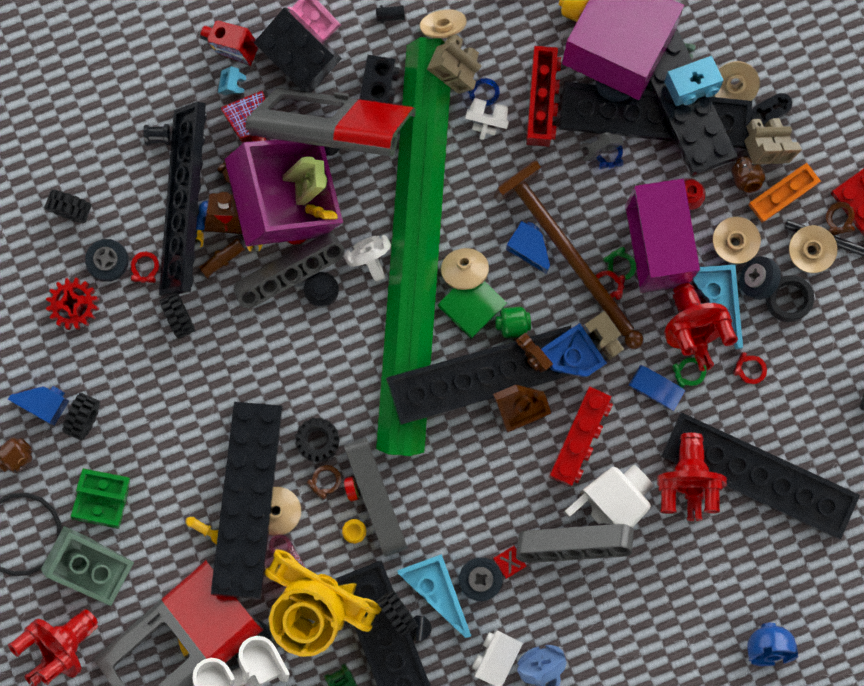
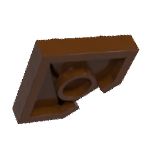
M513 385L493 394L507 433L552 414L547 397L543 391Z

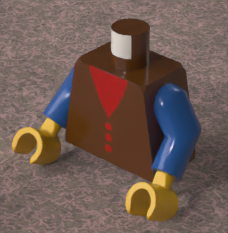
M225 191L209 194V200L203 201L199 205V214L196 222L198 234L196 239L201 242L200 248L204 244V233L202 230L205 232L243 234L232 194ZM263 244L258 245L259 251L261 250ZM247 246L248 250L252 251L253 246Z

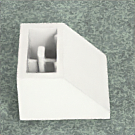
M496 629L494 633L489 632L483 643V646L486 647L483 656L478 654L472 665V669L475 670L474 676L494 686H503L523 643Z

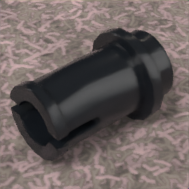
M380 5L379 8H376V21L381 22V24H384V21L405 20L404 5L392 7Z

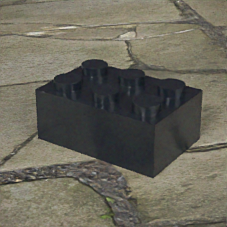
M286 7L280 11L253 42L304 92H313L342 59L301 17Z

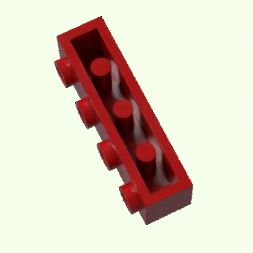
M534 46L526 145L550 147L551 140L556 138V126H553L552 123L553 117H557L558 103H554V96L559 94L560 80H556V71L561 70V57H557L558 47Z
M590 386L588 387L548 478L568 487H571L574 482L579 483L584 472L580 467L583 460L588 461L594 448L590 447L593 438L598 439L603 429L600 422L602 417H608L613 404L609 401L612 396Z

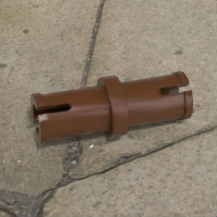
M235 238L223 249H217L214 252V256L198 267L208 279L223 266L227 267L229 261L246 249Z

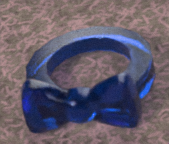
M481 78L476 81L474 90L468 91L469 98L473 102L474 98H476L474 92L479 85L490 84L494 88L495 94L492 99L484 101H486V106H491L499 98V86L492 79Z
M622 145L617 147L618 155L614 162H607L601 154L596 157L600 162L599 169L623 166L624 161L621 159L623 155Z

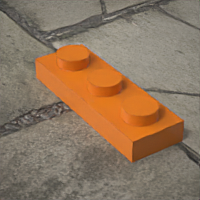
M805 163L752 200L748 205L761 223H764L818 185L821 180L809 164Z

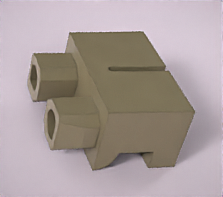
M452 35L447 38L445 44L437 46L427 70L460 94L474 90L476 81L473 78L482 65L477 62L479 52L470 47L465 48L463 51L461 49L463 39L458 35Z
M780 118L769 120L765 127L761 119H753L746 126L749 136L744 142L753 164L790 163L802 150L799 142H792L790 137L792 133L791 126H783Z
M605 311L584 324V330L588 335L592 334L598 343L596 348L598 351L601 350L608 361L624 350L617 339L621 336V333Z

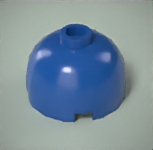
M776 623L762 624L761 628L757 629L749 637L747 651L749 661L753 665L774 666V661L783 659V664L799 657L797 644L792 633L783 627L776 626Z

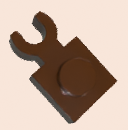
M524 333L516 340V343L526 352L525 355L529 358L527 362L535 371L539 370L542 373L553 365L540 347L533 343L527 333Z

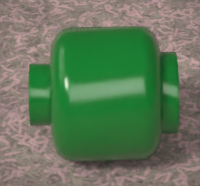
M523 307L502 308L500 316L495 317L496 331H501L504 338H519L524 333H527V331H531L530 312H526Z

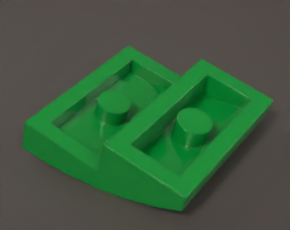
M484 281L473 289L460 290L453 288L437 306L472 339L506 306L507 302Z
M82 468L76 488L77 496L70 516L71 519L119 529L127 500L130 478Z

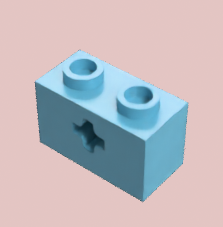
M709 56L668 71L664 82L675 105L678 106L683 103L684 105H689L695 102L697 98L703 96L711 97L717 94L724 80L713 57Z

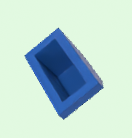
M521 221L507 243L506 250L547 274L550 263L543 234L539 232L540 228L531 222L526 224Z
M45 386L12 394L8 398L11 402L54 426L69 403V400L63 397L65 392L55 386H52L51 390Z

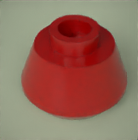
M686 178L684 183L689 210H694L703 204L706 192L704 186L698 180Z

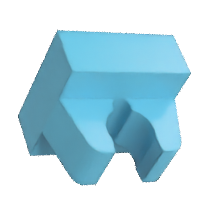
M232 66L222 70L218 93L222 95H238L243 93L245 89L238 87L237 81L243 82L247 77L240 73L238 68Z

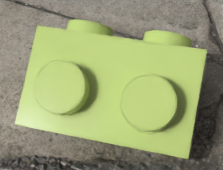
M303 157L283 175V181L295 182L297 205L305 206L325 189L327 177L324 174V161L315 160L313 157Z

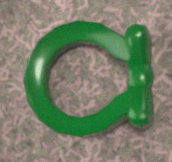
M622 246L604 257L603 262L607 263L608 270L614 272L613 259L618 255L626 258L631 265L629 273L625 275L626 280H628L635 274L636 262L631 255L625 253V247Z
M694 357L684 359L679 365L678 363L672 365L678 386L681 388L685 385L696 386L705 379V365V371H701L700 377L697 380L690 381L681 377L680 371L687 363L697 364Z

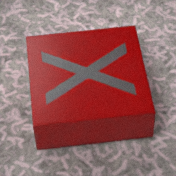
M515 546L510 547L493 558L505 579L527 567L525 562H521L516 558L517 549Z

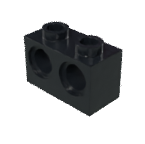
M367 54L359 99L394 103L396 90H393L392 86L393 81H398L400 70L399 67H396V59ZM380 68H385L388 70V73L380 76L376 74V71ZM380 90L384 92V96L374 98L372 93Z

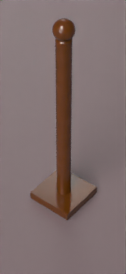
M534 160L497 188L494 198L500 203L512 193H517L583 284L607 313L621 335L625 336L624 340L627 347L630 349L640 348L644 342L642 333L634 330L633 325L527 184L537 176L541 169L539 163Z

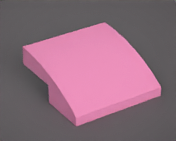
M298 0L292 8L288 7V9L293 10L324 41L341 26L336 18L318 0Z

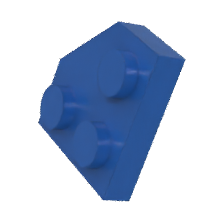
M580 323L541 349L553 363L550 366L551 370L588 377L607 364Z

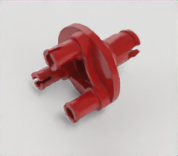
M683 283L673 289L675 293L673 294V299L679 314L669 321L664 335L667 343L673 348L681 349L684 356L694 355L700 371H705L704 365L707 370H710L714 366V362L707 350L708 343L721 337L724 346H731L738 341V337L731 325V315L724 305L718 303L701 304L698 294L694 290L695 288L689 283Z
M683 433L680 437L679 462L674 471L657 476V485L659 486V491H661L660 512L664 514L677 513L676 492H681L685 495V499H687L686 520L694 521L695 511L696 521H702L704 493V512L709 514L720 513V491L727 486V478L722 474L709 472V468L704 462V440L702 434Z
M84 609L80 611L81 613L71 618L63 626L53 627L42 619H35L24 628V632L8 644V648L16 657H19L32 644L35 643L42 654L41 663L24 676L28 684L37 686L43 682L49 685L61 673L74 678L81 672V664L76 655L78 646L98 628V621L89 610Z

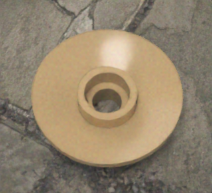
M451 9L439 10L428 14L422 19L420 30L424 35L431 38H448L461 32L465 28L467 21L465 15L460 11Z
M733 61L724 64L718 69L724 81L719 92L714 95L715 97L752 101L756 97L760 87L758 73L751 65L741 61ZM734 78L739 79V83L736 85L731 84V80Z
M727 218L716 227L713 233V247L718 256L726 262L742 264L751 260L759 251L761 244L760 233L757 227L746 218ZM731 239H738L739 245H732Z
M811 225L801 228L793 235L789 243V255L792 262L797 268L807 273H819L828 269L837 256L838 248L834 236L827 229L820 226ZM809 246L815 248L816 252L814 255L808 253L807 249Z
M470 248L457 249L445 257L441 265V274L444 281L449 286L460 290L473 289L485 281L489 273L486 257L479 251Z
M274 487L269 534L279 536L289 533L297 526L301 517V505L293 492L283 487ZM273 507H280L279 515L272 514Z

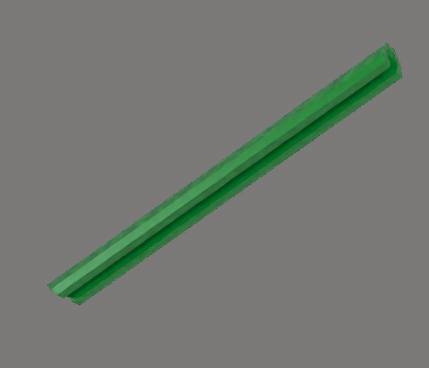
M419 37L406 47L402 105L415 107L416 115L415 117L410 116L401 127L376 443V449L388 455L413 456L425 452L427 418L400 425L386 378L431 365L451 88L428 71L427 68L437 46L445 44V41L441 38L429 39L427 37Z

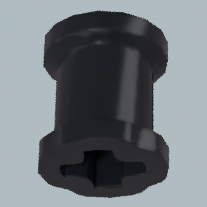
M169 124L159 127L144 125L143 136L146 146H150L151 143L170 145L171 132Z

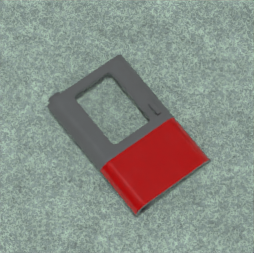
M276 88L252 112L251 116H247L245 127L246 130H249L251 136L392 157L396 149L398 131L410 116L415 117L416 110L415 107L349 98V94L335 92L333 96ZM282 98L341 106L332 118L271 110Z
M205 560L94 658V661L112 686H126L115 672V666L162 624L166 623L189 652V658L158 686H193V670L198 663L204 659L217 658L227 664L239 653V648L245 640L258 636L264 629L236 597L211 595L214 569L209 561Z

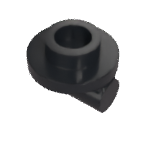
M416 615L413 618L419 626L412 630L410 634L414 641H423L431 634L432 626L425 616Z

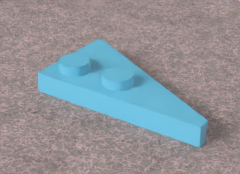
M735 265L700 267V271L693 278V282L706 303L722 304L728 309L732 319L731 325L738 337V341L733 346L735 349H742L743 340Z
M442 554L397 570L398 574L465 638L471 636Z

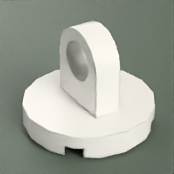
M385 235L382 236V239L379 236H372L356 243L353 246L354 250L352 252L347 250L344 258L348 266L355 267L367 264L373 279L377 282L385 278L378 258L390 249L391 244Z

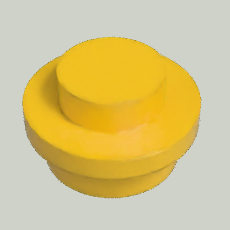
M358 519L347 521L342 528L343 537L349 543H360L366 537V526Z

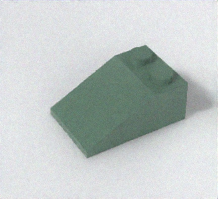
M64 526L41 571L45 577L111 606L134 562L93 539Z

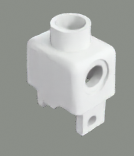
M635 465L631 466L624 474L617 467H611L580 491L582 495L563 513L569 518L588 501L592 508L591 516L598 524H626L633 528L650 510L651 505L644 495L654 485Z

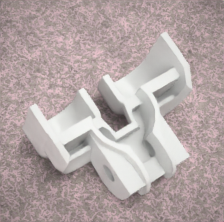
M254 636L245 640L239 648L238 662L240 667L230 671L226 663L220 659L208 658L196 665L192 677L193 686H262L277 677L281 682L286 683L290 674L274 644L265 637Z

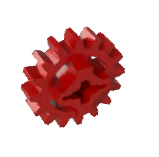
M65 278L64 285L57 282L58 289H50L49 291L53 296L46 298V301L51 303L50 306L46 307V310L53 312L49 318L53 321L57 320L56 325L59 327L65 323V329L70 330L72 325H74L75 329L80 330L81 323L89 326L88 318L95 320L96 317L92 312L99 310V307L94 305L95 302L99 301V298L92 296L96 290L93 287L88 289L89 283L86 281L80 285L78 278H75L73 283L68 278ZM75 289L83 291L86 296H78ZM74 299L77 303H75L73 305L74 308L71 309L68 305H71L72 300ZM85 308H87L86 311L84 312V314L81 316V313L83 312V310H84ZM59 312H67L70 319L62 317Z

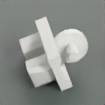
M474 98L470 110L467 109L465 119L483 123V125L474 123L472 130L481 132L479 139L484 140L486 134L495 136L496 128L488 127V124L507 129L508 106L495 104L493 115L484 113L486 101Z

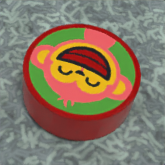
M355 477L345 478L344 487L348 500L351 502L360 500Z

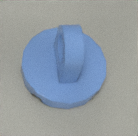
M545 645L546 648L543 649L535 647L525 652L519 659L517 671L525 683L545 686V683L549 682L547 686H560V674L565 670L567 662L564 652L559 647L553 645Z

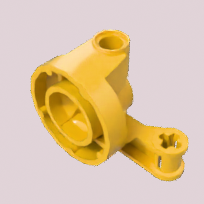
M275 550L273 554L274 559L270 567L265 569L264 573L271 580L285 586L286 589L272 605L269 625L270 632L276 643L285 651L300 657L315 656L325 651L337 637L343 620L365 632H369L372 629L371 623L376 614H379L382 610L378 603L347 592L338 587L337 581L325 574L317 575L299 564L288 552ZM302 606L315 611L319 619L312 623L308 619L300 617L302 615Z

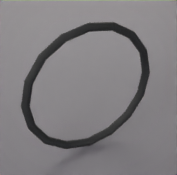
M27 492L11 493L0 499V504L12 498L24 497L41 502L51 512L56 522L58 538L62 531L61 522L55 509L45 499ZM44 562L26 571H12L0 566V572L11 576L31 575L41 570Z

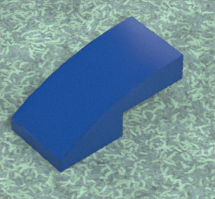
M643 365L638 367L628 385L671 411L676 409L685 392L677 384Z

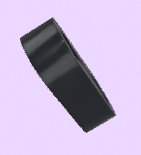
M779 93L759 103L752 109L751 120L756 119L757 111L760 114L768 111L769 113L764 117V121L761 119L765 127L769 120L785 116L792 108L793 102L791 97L785 93ZM778 100L781 103H786L784 110L782 107H779L775 110L773 109V107H775L778 103Z

